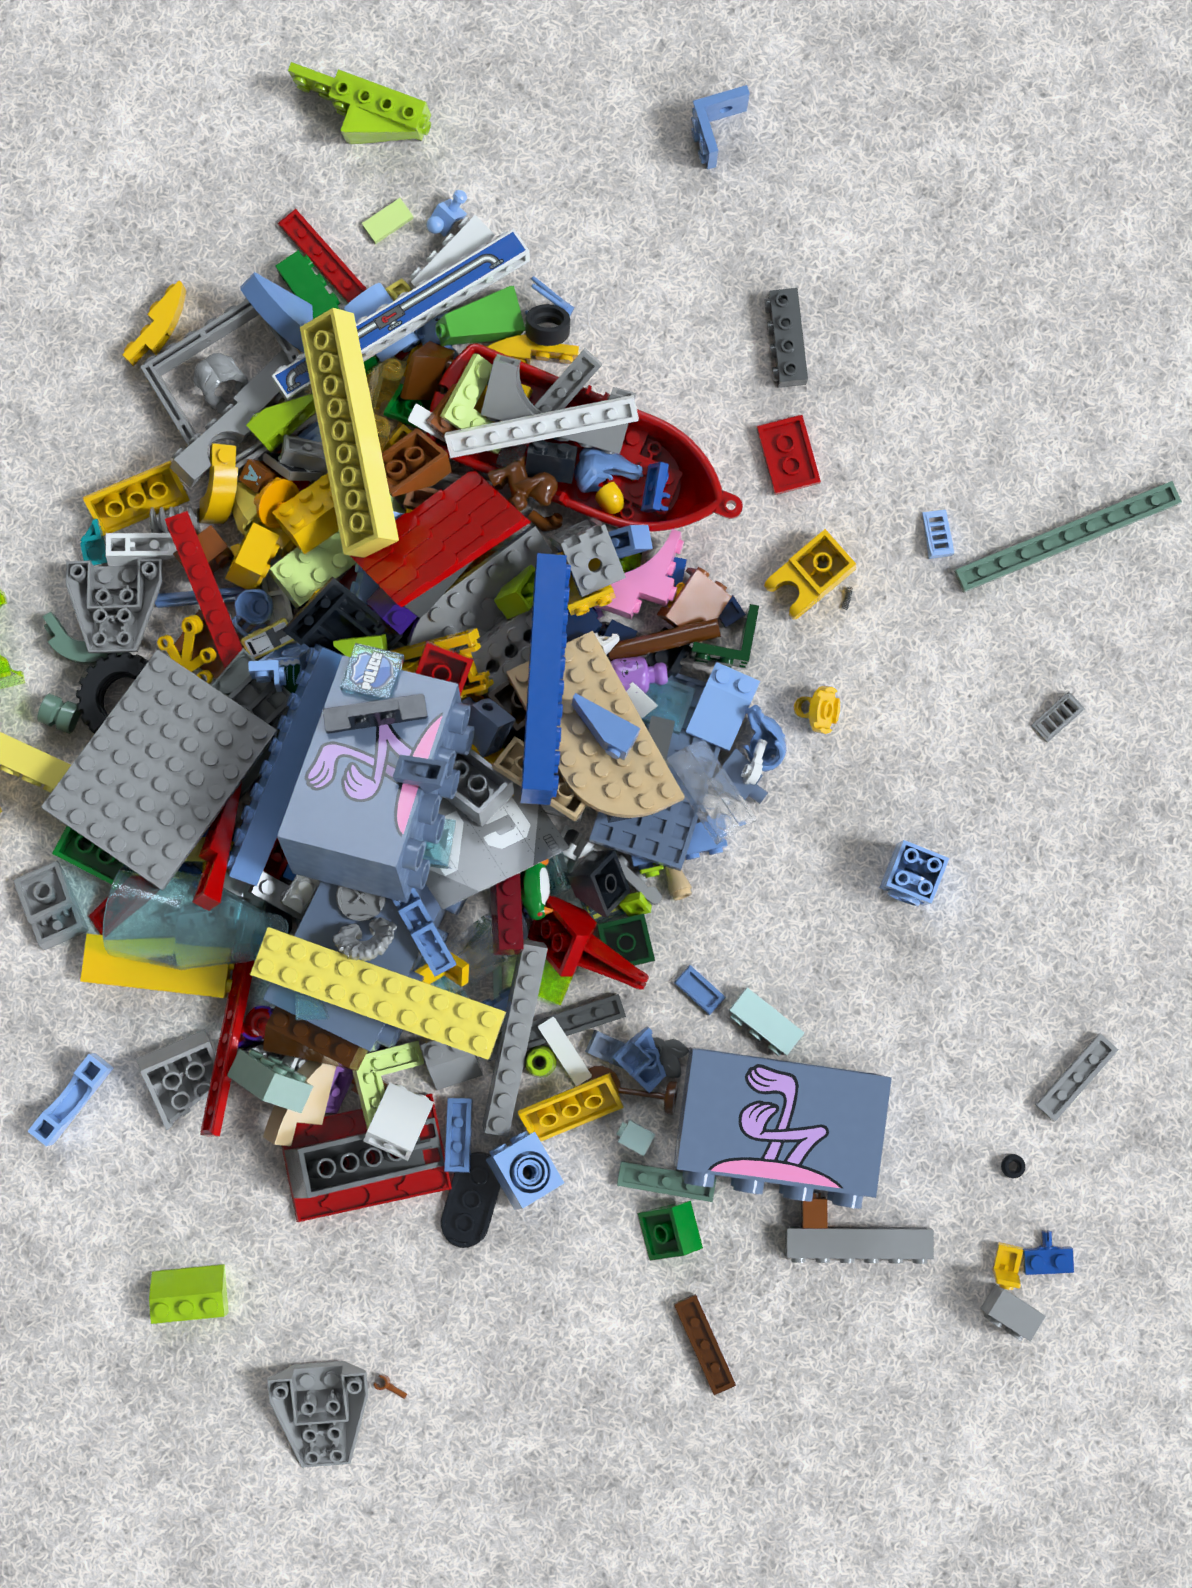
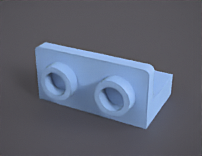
M278 660L248 661L249 673L252 679H256V682L266 683L271 682V678H274L277 692H282V685H286V672L284 667H280Z

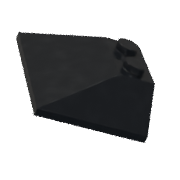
M333 576L282 629L283 632L300 645L304 643L309 648H314L316 643L340 654L343 653L334 647L333 641L386 634L387 649L389 651L403 636Z

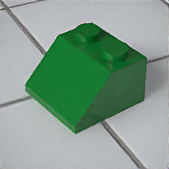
M691 1201L674 1203L637 1213L650 1261L685 1256L703 1249Z

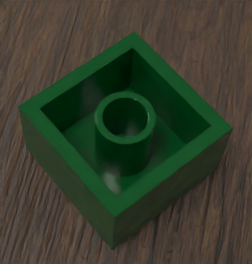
M644 914L597 924L600 940L634 966L655 961Z

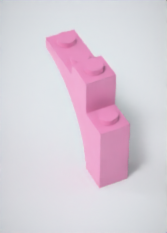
M672 529L667 541L654 557L642 566L624 573L626 578L611 584L616 598L612 599L610 604L602 607L596 605L594 607L631 620L633 614H638L642 600H639V598L667 607L668 601H673L677 592V587H674V579L668 577V575H673L676 567V562H673L676 553H681L684 541L681 540V532Z

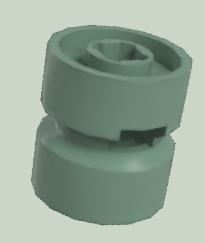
M49 693L40 705L37 721L50 727L56 724V729L71 734L77 725L81 713L77 710L76 703L70 701L63 703L62 698Z

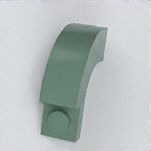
M49 612L43 616L46 621L44 627L49 635L53 637L47 642L55 651L70 661L82 665H96L95 660L100 657L106 659L108 654H111L89 653L85 641L72 639L55 614Z

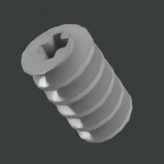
M151 507L149 514L151 533H170L164 519L177 515L173 507L169 508L168 514H165L163 507H160L159 514H156L154 507ZM179 507L177 514L184 512L182 507ZM189 507L188 513L198 535L201 530L199 508L194 513L192 507Z

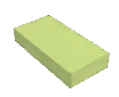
M399 198L363 222L362 226L374 243L377 244L414 219L401 198Z

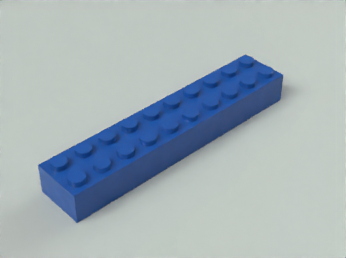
M537 553L520 803L550 805L552 797H556L559 775H554V773L558 774L560 751L555 750H559L561 742V727L557 726L561 725L563 704L561 703L564 692L563 675L566 660L564 655L567 642V606L570 590L568 586L571 572V564H566L567 555Z

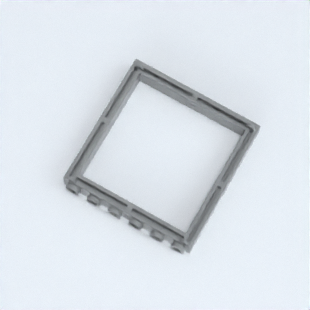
M247 298L241 304L227 308L224 312L225 314L220 317L208 320L204 327L198 331L189 332L182 341L168 345L164 352L158 356L149 357L146 359L145 364L140 366L188 446L190 445L188 443L190 439L197 433L171 393L162 375L260 315ZM267 323L290 362H294L300 355L296 347L290 344ZM316 412L290 436L298 437L316 421L318 422ZM258 442L236 456L238 476L241 475L248 459L263 461L264 453H277L282 450V443L270 452L261 442ZM209 468V470H208V472H207V474H206L207 477H208V479H209V471H210V468Z

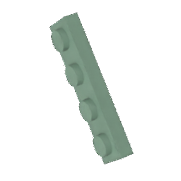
M621 1161L617 1186L713 1202L717 1178L715 1177L713 1187L696 1186L684 1183L682 1171Z

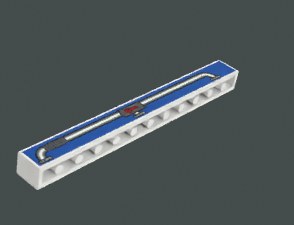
M513 229L499 234L493 242L481 245L476 252L469 256L461 257L450 268L441 269L430 280L421 281L412 291L401 293L395 301L380 306L374 314L369 317L364 316L356 322L363 362L424 326L431 319L447 312L529 262V250L517 232ZM305 353L299 355L291 364L279 367L272 375L274 384L286 402L312 394Z

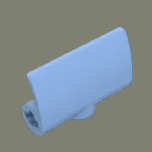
M377 283L349 302L344 307V310L354 313L356 323L360 318L364 316L369 317L380 306L390 304L393 300L382 284ZM414 331L377 353L376 356L384 365L400 351L403 350L404 353L411 351L419 345L421 340L418 339Z

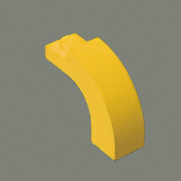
M212 443L210 445L211 467L205 495L199 499V523L224 524L230 516L236 494L238 477L236 446Z

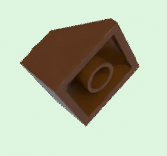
M428 341L412 353L401 398L432 400L435 392L446 394L448 389L441 387L439 382L450 364L454 361L455 351Z

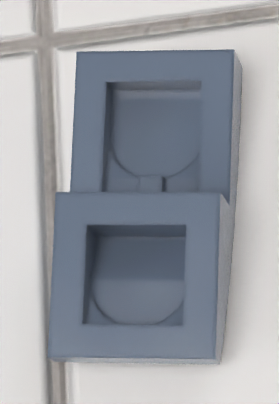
M594 1030L585 1052L624 1069L612 1056L626 1043Z

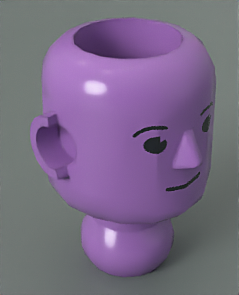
M643 657L621 658L610 662L626 691L631 687L629 684L632 682L644 693L649 690L650 683L664 685L668 682L667 667L664 663L660 662L654 666H648L647 661Z

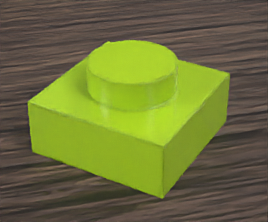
M641 891L628 894L619 903L620 907L629 917L651 913L652 905Z

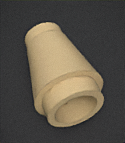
M666 867L669 894L673 896L674 901L692 895L690 890L692 886L683 871Z

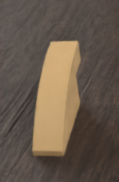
M306 1061L297 1072L307 1077L305 1081L314 1087L302 1113L274 1105L263 1138L274 1145L291 1146L297 1122L322 1125L336 1066Z

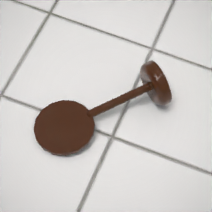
M593 1066L588 1069L592 1077L583 1083L611 1073L619 1095L627 1094L664 1100V1112L668 1115H674L678 1093L677 1081H670L667 1084L665 1094L649 1093L648 1091L621 1088V1082L611 1068Z

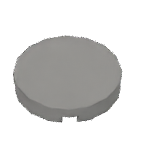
M339 885L336 892L339 909L352 920H371L379 915L385 906V897Z

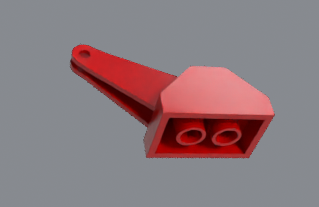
M555 896L548 897L545 907L553 909V912L540 920H533L528 938L532 941L545 943L548 948L546 960L560 976L573 977L580 966L636 989L642 990L645 988V982L649 979L648 974L635 967L593 935L597 922L586 910Z

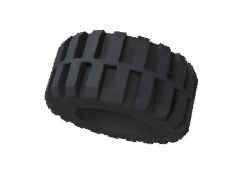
M122 652L120 655L111 653L108 654L106 659L100 657L95 660L97 664L94 667L90 665L85 670L88 674L85 678H80L79 684L82 686L80 690L76 691V697L79 699V703L76 705L77 710L82 714L80 718L89 727L91 732L95 734L108 717L104 708V696L108 687L120 678L129 677L136 679L149 662L147 659L137 654L132 655L130 652Z

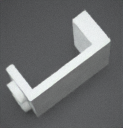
M389 1083L363 1141L408 1161L434 1102L422 1094H414L408 1091L402 1085Z

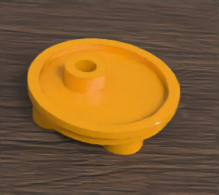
M277 477L255 496L256 512L264 525L270 528H280L272 512L281 504L286 503L299 494V489L293 482Z

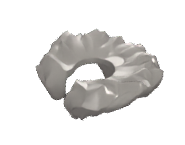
M379 917L369 923L370 932L373 935L369 940L359 941L362 939V931L355 923L341 927L339 933L335 934L332 939L338 950L352 960L371 961L378 955H383L389 944L392 943L394 930L397 928V925L383 917Z

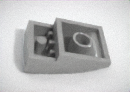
M59 861L50 863L13 880L27 921L32 925L38 945L42 949L47 950L89 931Z

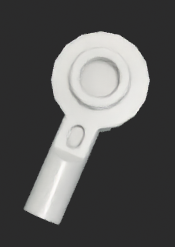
M758 739L751 764H746L742 770L741 777H743V783L755 785L760 778L763 768L762 756L767 741Z

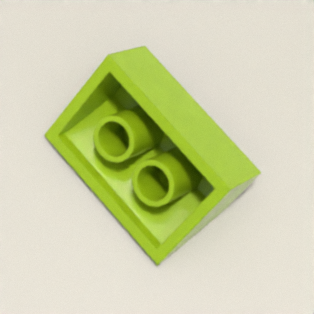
M225 1264L152 1271L149 1294L151 1324L225 1317L229 1313Z

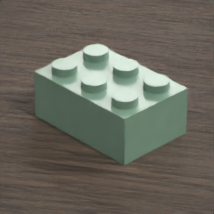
M239 1049L227 1076L262 1101L302 1113L314 1087L305 1081L307 1077L295 1072L294 1068L283 1064L282 1060L269 1055L266 1058L263 1057L264 1054L254 1049H250L249 1052Z

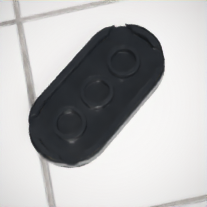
M486 1152L471 1153L470 1173L454 1172L451 1183L452 1189H449L441 1217V1229L449 1243L456 1247L468 1248L477 1245L484 1239L489 1229L501 1186L486 1161L491 1156Z

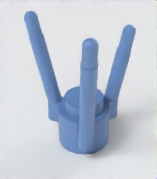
M533 276L531 280L536 284H532L531 287L554 303V305L565 309L569 316H571L575 307Z

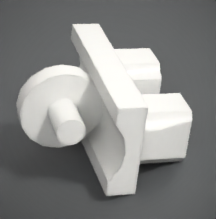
M581 838L577 846L571 843L569 849L561 852L560 854L564 856L559 864L565 866L560 876L569 880L567 876L592 851H597L593 847L594 844Z

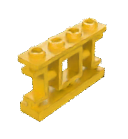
M477 628L427 640L447 649L468 644V646L463 647L459 651L461 654L472 657L471 652L481 648L480 643H477V639L480 637ZM426 641L392 649L388 652V657L393 665L410 663L409 661L400 663V661L421 656ZM474 661L468 678L470 683L480 682L465 685L460 695L461 699L466 698V694L474 693V696L485 694L488 692V688L494 684L493 679H489V671L477 672Z

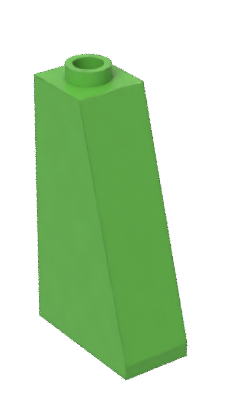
M514 286L506 287L445 314L436 323L435 332L441 346L498 341L521 335L525 331Z

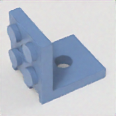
M747 85L693 101V117H691L693 128H691L694 142H699V159L701 164H706L707 170L716 167L719 151L710 122L746 112L750 95Z

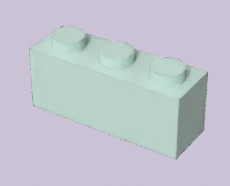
M748 987L745 988L729 1009L733 1013L730 1016L731 1019L740 1026L745 1023L752 1028L749 1033L759 1041L764 1038L771 1043L768 1048L778 1056L781 1053L788 1055L805 1033Z

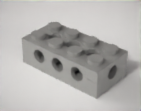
M533 605L527 612L509 619L505 617L477 640L481 648L471 652L477 672L489 671V679L494 681V684L488 688V692L482 694L484 698H487L489 692L508 679L506 671L529 661ZM529 629V637L524 640L523 634ZM511 644V651L505 655L506 646ZM493 660L492 667L486 670L487 662Z

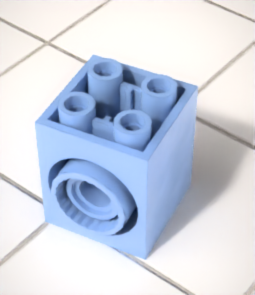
M903 840L896 844L879 888L888 891L887 894L913 906L932 904L949 858Z
M527 1131L519 1133L510 1139L512 1144L507 1146L504 1143L489 1151L491 1156L486 1159L514 1210L525 1208L564 1184L535 1132L530 1134ZM524 1167L529 1171L528 1179L524 1178L522 1174Z

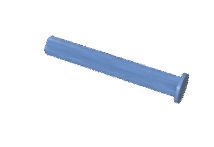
M235 587L219 590L224 602H235L237 595L246 589ZM194 591L158 594L155 602L157 608L199 605Z

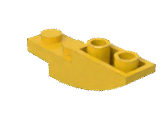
M180 280L176 284H171L166 289L163 298L151 305L147 315L152 323L145 325L140 331V336L125 347L122 355L133 367L148 350L157 355L177 326L186 295V288Z
M526 334L505 338L487 346L527 364H531L532 356H536L535 358L541 361L556 358L561 363L571 364L579 355V346L558 344L556 346L538 345L532 342Z

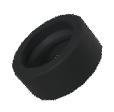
M543 304L533 307L526 315V336L532 342L543 346H556L563 343L570 334L571 319L569 313L557 305ZM554 323L558 326L547 328L537 324Z

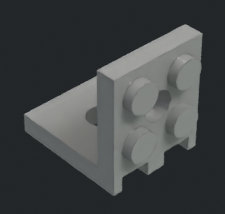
M588 518L549 536L551 544L561 550L563 555H567L566 562L571 564V575L581 597L626 578L604 523L594 518ZM593 558H598L600 561V567L596 571H590L588 568V563Z

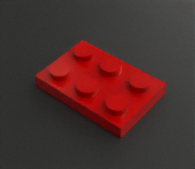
M803 415L757 426L756 429L774 495L821 483Z

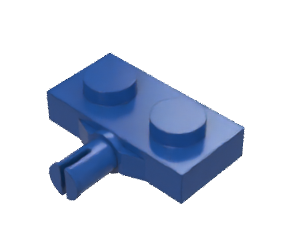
M1042 1231V1246L1023 1249L1025 1275L1074 1273L1073 1248L1052 1245V1231Z

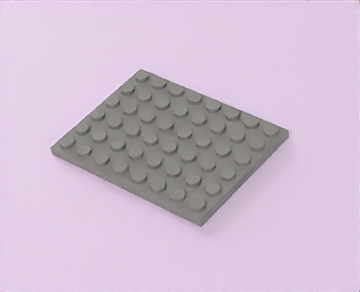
M157 649L42 804L41 808L163 891L278 731Z

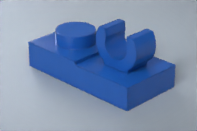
M658 462L648 465L641 511L649 513L668 510V507L663 506L661 501L662 499L670 498L668 493H663L669 477V464Z

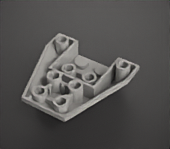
M162 558L138 559V565L94 567L91 561H66V586L89 653L138 652L162 585Z
M345 1361L295 1364L269 1377L267 1382L270 1404L301 1467L351 1464L368 1398L366 1370Z

